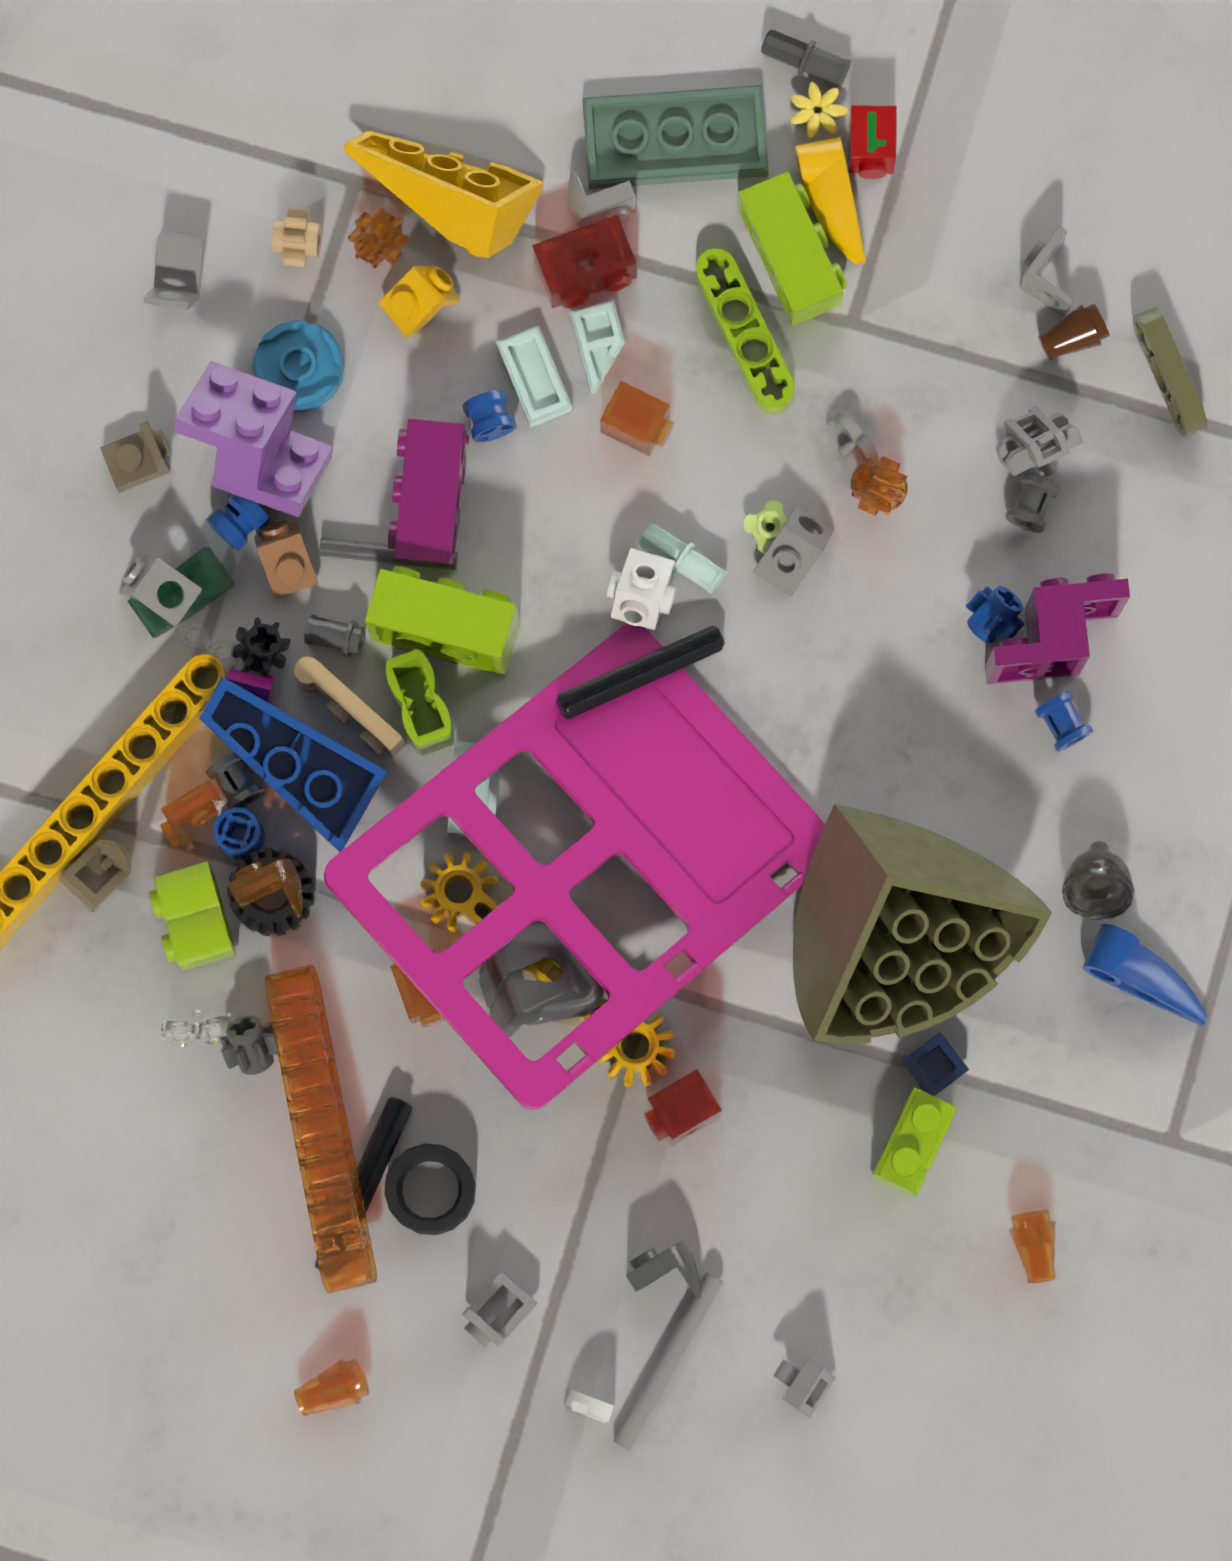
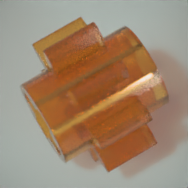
M380 208L373 217L363 212L355 221L357 228L348 236V240L354 242L355 257L372 263L373 268H377L384 258L393 265L402 255L400 249L409 240L408 236L402 234L401 218H395L385 213L384 208Z
M883 456L880 461L869 458L867 462L860 464L856 468L850 485L852 497L860 500L859 509L876 516L879 511L890 514L891 510L898 508L903 503L907 495L908 485L906 481L907 476L898 472L900 468L899 463Z

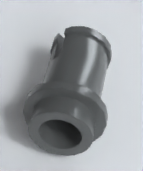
M312 614L306 624L304 642L309 645L315 644L341 650L344 656L350 657L352 653H361L365 642L366 628L358 626V622L355 620H351L348 624L317 617V615Z

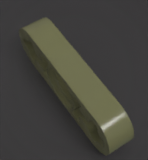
M1154 307L1134 315L1133 327L1176 428L1182 436L1206 428L1207 419L1204 408L1162 313L1158 308Z

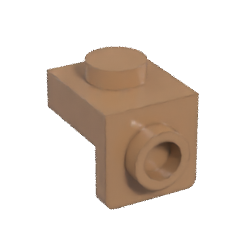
M286 520L276 521L264 526L261 529V534L254 536L257 551L275 598L318 584L297 522L288 524Z

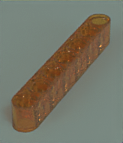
M307 965L265 976L266 996L323 1285L329 1294L375 1283L377 1281L376 1263L318 974L313 965Z

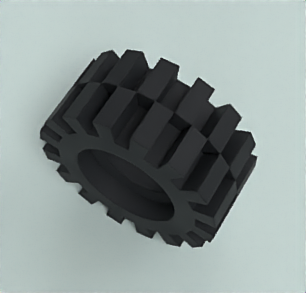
M264 848V852L258 853L255 850L249 853L250 857L245 861L241 859L236 864L238 868L235 873L231 871L229 876L231 883L230 887H227V896L230 899L229 905L232 911L249 930L259 932L264 936H270V934L281 936L285 935V931L289 929L296 930L300 927L299 923L303 918L307 920L310 915V906L314 905L313 889L315 888L309 872L297 857H293L289 852L281 849L279 852L274 851L273 848ZM267 875L280 876L286 880L289 886L287 901L281 907L274 910H266L259 907L253 896L256 883Z

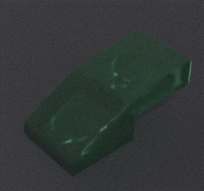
M209 547L201 548L175 569L202 589L179 624L208 606L236 585ZM174 581L164 582L157 591L158 601L165 608L176 607L180 604L183 597L182 588ZM127 600L152 638H157L176 627L138 600Z

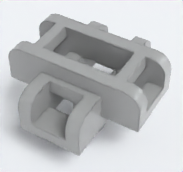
M1035 406L1028 410L1029 413L1015 420L1011 418L1004 421L1008 437L999 441L996 446L1000 463L1013 476L1034 466L1037 467L1040 476H1050L1056 472L1054 460L1069 454V449L1083 443L1079 429L1073 424H1069L1068 419L1063 414L1056 413L1047 417Z

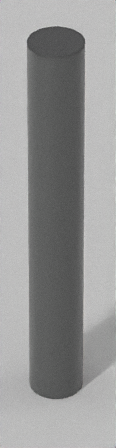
M321 538L319 545V556L451 570H457L458 552H455L454 565L398 560L394 558L395 549H388L387 544Z

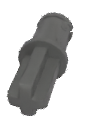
M769 30L761 47L763 55L799 69V75H803L806 72L836 84L840 88L846 79L852 60H846L815 47L816 42L812 40L807 44L776 30Z

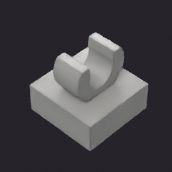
M810 1358L807 1359L801 1370L783 1359L773 1375L790 1387L782 1399L809 1418L836 1378Z

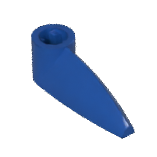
M1101 924L1082 967L1084 971L1126 993L1202 1026L1206 1023L1207 1013L1185 980L1168 963L1139 943L1140 940L1132 933L1114 925Z

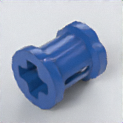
M1070 691L1055 696L1035 709L1038 718L1044 719L1056 739L1054 747L1057 752L1071 747L1094 731L1091 725H1085L1071 702L1073 696Z

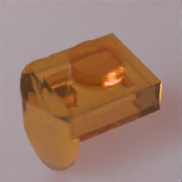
M291 859L278 860L264 867L261 862L248 865L235 873L237 880L228 883L233 897L240 907L283 888L297 918L302 915L303 899L301 884Z

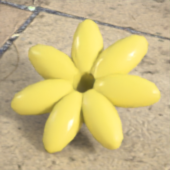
M811 82L808 88L809 99L802 95L795 94L791 96L792 103L802 110L791 117L790 123L796 125L808 122L807 136L810 139L816 136L820 125L830 134H836L837 126L832 117L845 116L848 113V109L844 106L833 104L839 94L838 88L833 87L821 96L818 85L815 82Z

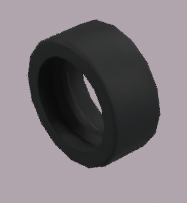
M424 1143L407 1149L393 1161L386 1175L384 1195L389 1211L401 1225L418 1234L439 1235L454 1230L468 1217L475 1203L476 1183L471 1168L457 1152L444 1145ZM427 1161L439 1162L449 1167L455 1174L459 1186L458 1197L453 1207L444 1215L435 1218L421 1217L413 1213L406 1205L402 1194L403 1181L408 1172L417 1164Z

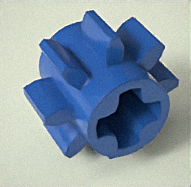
M986 586L983 591L979 590L965 606L973 613L967 620L968 627L975 636L987 643H993L996 639L1002 641L1013 638L1025 625L1017 617L1023 610L1022 602L1012 591L1002 586H998L994 590Z

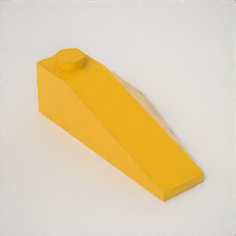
M370 130L344 144L343 151L450 242L466 248L469 254L476 257L489 258L513 243L543 189L544 182L507 166L491 162L488 170L464 164L465 155L454 152H450L449 155L425 154L424 147L420 143Z

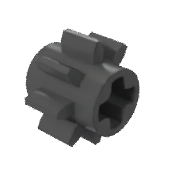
M243 1016L234 1020L226 1028L227 1036L220 1037L223 1047L221 1052L227 1068L230 1069L239 1065L241 1072L246 1075L264 1072L273 1064V1055L281 1052L277 1043L279 1039L273 1023L269 1022L261 1025L259 1018L255 1016Z

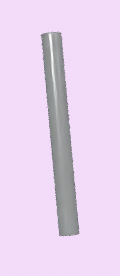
M706 1272L700 1283L701 1297L696 1299L693 1296L615 1436L613 1440L615 1443L630 1451L721 1287L722 1280Z

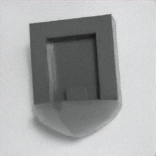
M683 1240L660 1254H657L654 1247L629 1262L633 1271L626 1274V1277L636 1293L677 1267L696 1299L701 1297V1284L697 1266Z

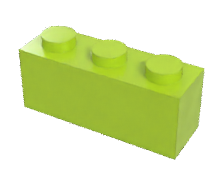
M788 171L739 191L737 208L791 327L840 307L843 289L847 288L846 279L839 264L834 263L831 265L826 255L825 249L829 248L827 237L820 223L812 224L806 211L810 208V202L801 183L794 185Z

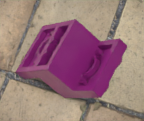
M1104 573L1087 577V582L1068 584V579L1053 578L1041 581L1040 587H1034L1024 608L1028 639L1023 637L1009 638L1000 641V647H993L985 665L987 685L1079 676L1090 657L1086 620L1119 617L1130 598L1128 578L1115 580L1114 574Z

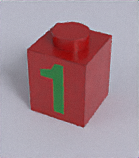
M851 105L849 116L848 173H859L860 177L866 179H878L886 174L894 173L896 163L897 106Z

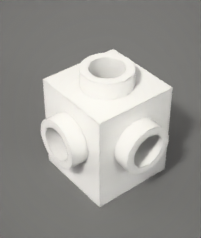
M630 548L623 571L614 570L608 586L606 597L614 599L611 618L624 621L629 625L655 630L660 614L669 615L674 602L677 588L671 587L670 583L675 561Z

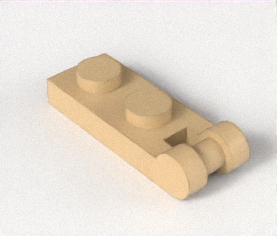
M303 657L294 665V675L300 687L308 693L320 692L328 700L324 706L328 712L343 725L351 720L363 732L358 738L376 755L379 756L384 750L394 759L406 746L403 737L318 660L313 657Z

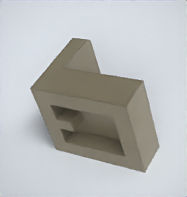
M148 420L139 424L142 431L100 447L119 493L170 473L165 458L172 456L167 440L162 430L153 432Z

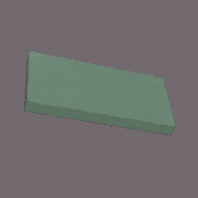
M762 85L582 98L589 189L609 188L630 181L631 186L768 176L769 168Z

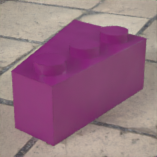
M408 418L407 429H399L397 456L404 457L403 474L395 475L392 491V502L400 503L398 522L390 521L388 532V549H395L394 558L406 561L454 565L460 519L461 484H464L466 471L463 468L465 444H469L471 432L464 424Z

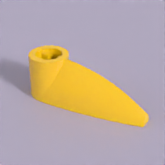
M840 137L795 146L801 183L807 193L818 222L835 246L853 264H865V254Z

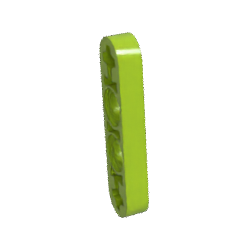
M713 248L706 250L700 255L696 263L695 276L699 288L755 403L766 412H782L793 401L795 389L793 378L733 256L724 249ZM715 262L718 268L727 267L723 273L727 290L721 294L720 285L714 275L706 277L709 263ZM713 294H720V295L716 298V297H714ZM740 300L747 306L748 314L741 321H730L723 315V306L728 301ZM753 339L763 342L768 350L765 358L756 362L746 359L741 351L744 343ZM773 363L776 367L770 368L769 373L773 383L776 386H785L782 389L781 399L775 400L772 394L763 395L766 391L767 383L762 372ZM754 373H759L756 377H753L752 375Z

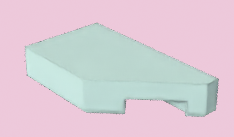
M614 300L570 311L572 326L591 394L599 391L625 348V341Z

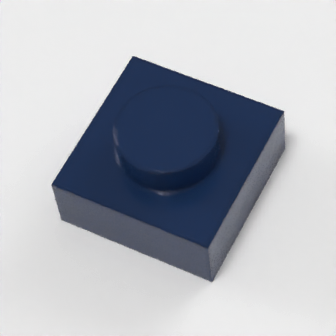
M941 1032L902 1060V1063L924 1092L932 1096H936L969 1071V1068Z

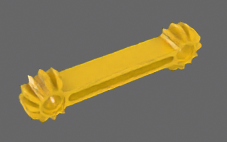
M469 852L463 853L460 865L456 866L451 853H447L444 855L447 869L442 871L434 863L428 866V870L437 880H421V889L434 893L424 897L421 900V904L424 909L438 906L431 915V921L434 924L440 923L449 915L447 928L449 931L455 932L458 928L459 918H466L475 926L482 920L477 915L479 909L485 908L492 912L499 906L484 893L485 890L498 885V879L495 875L482 877L489 867L485 860L479 861L470 869L472 856ZM456 881H465L473 887L471 897L463 903H454L447 898L449 886ZM543 959L522 968L536 981L556 982L562 977L560 966L550 959ZM604 997L598 1006L599 1008L607 1002ZM590 1014L578 1018L583 1022ZM661 1015L654 1017L649 1025L644 1021L598 1060L599 1064L612 1060L616 1061L607 1071V1077L614 1079L624 1069L626 1070L624 1086L631 1087L634 1073L640 1072L642 1083L644 1086L651 1085V1076L647 1069L651 1067L661 1076L667 1073V1068L657 1058L674 1059L675 1050L660 1047L659 1045L673 1040L674 1033L672 1030L656 1034V1031L664 1022V1018ZM631 1035H640L649 1043L647 1054L640 1059L628 1058L621 1049L624 1040Z

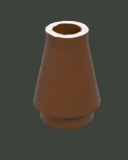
M1093 303L1085 308L1081 304L1047 332L1039 335L1038 339L1045 354L1051 361L1059 356L1101 346V340L1109 337L1110 334L1098 308Z

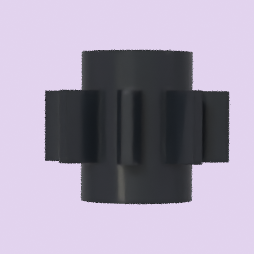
M256 617L253 627L249 631L243 627L237 629L235 637L242 644L233 646L231 656L234 658L241 657L244 664L243 672L248 673L252 670L260 672L263 677H267L269 669L273 665L279 669L284 668L287 659L280 652H285L289 649L291 640L280 637L278 632L280 623L276 622L272 626L262 624L259 617ZM254 643H261L262 649L268 650V653H261L260 647L253 646Z

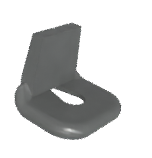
M541 921L533 922L487 960L479 978L487 1007L490 1009V1016L508 1037H512L523 1024L538 1025L586 1016L598 1008L604 994V989L546 924ZM543 959L555 961L562 970V977L556 982L524 980L521 972L522 968Z

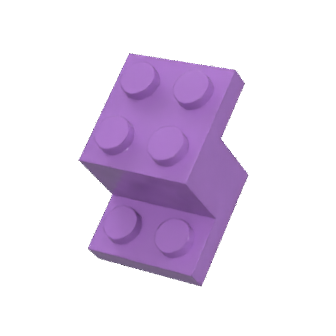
M213 361L209 362L175 418L174 432L217 447L212 487L298 518L327 468L333 452L332 445L291 431L296 391Z

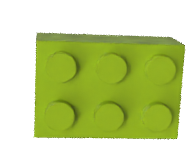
M394 566L393 571L380 568L365 619L372 642L409 652L419 649L428 657L506 676L520 626L517 605L510 603L511 598L509 596L492 590H484L483 595L464 591L466 587L464 584L447 578H439L438 583L420 579L421 574L406 567Z

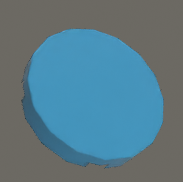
M301 320L281 323L264 334L258 344L259 347L256 350L252 365L255 377L296 391L294 411L303 412L319 408L333 398L342 383L345 365L340 346L332 334L321 326L318 327L315 324H309L308 321Z

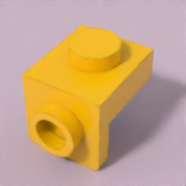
M434 265L413 266L378 303L405 337H414L443 306H453L461 298L453 289L454 282L443 269Z

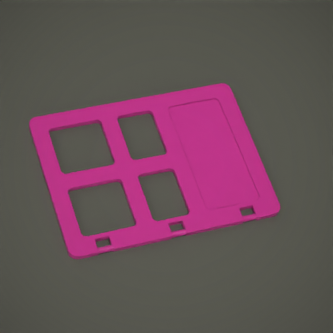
M629 624L621 626L333 857L326 865L324 872V881L329 890L517 1102L530 1110L545 1107L572 1084L575 1079L600 1060L677 994L700 972L704 971L803 885L811 857L825 826V823L683 668L571 719H565L556 704L557 696L560 693L663 647L645 627ZM522 751L529 752L593 823V828L548 865L537 863L475 793V788ZM446 816L459 827L511 885L513 894L445 951L435 953L430 950L369 881L368 875L436 819ZM614 855L623 856L687 927V934L642 971L634 970L569 897L570 891ZM785 863H788L797 875L780 888L770 876ZM541 921L546 924L606 991L608 1001L540 1059L532 1061L519 1050L465 989L463 981L533 922ZM683 952L693 964L674 978L664 966ZM575 1043L585 1056L566 1071L556 1058Z

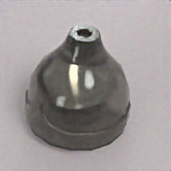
M1100 841L1092 843L1088 851L1078 855L1067 868L1062 886L1063 900L1066 907L1076 915L1095 920L1110 919L1123 914L1131 906L1135 891L1127 864L1117 854L1112 853L1106 843Z

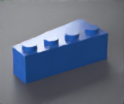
M224 677L220 678L198 716L217 737L339 852L344 849L388 772Z

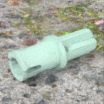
M651 523L640 537V547L651 554L675 561L672 574L676 575L679 572L707 590L711 595L719 587L728 572L694 550V543L685 544L655 523Z

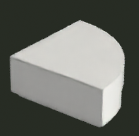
M570 1389L564 1404L567 1406V1409L603 1423L610 1421L615 1405Z

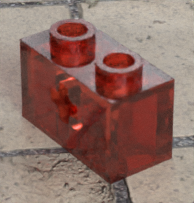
M618 214L532 245L534 262L552 309L561 305L564 308L576 307L589 299L588 295L602 290H606L607 293L620 291L628 287L632 283L631 280L637 278V262ZM587 260L590 266H594V269L586 271L584 266H580L579 262Z
M696 1069L647 1098L650 1110L644 1113V1118L658 1142L667 1138L670 1145L674 1146L721 1117L722 1109L700 1072Z

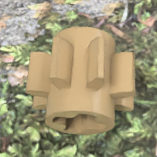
M288 208L285 219L274 220L272 253L282 254V259L286 266L306 267V259H309V256L319 257L322 225L321 223L311 222L310 210Z

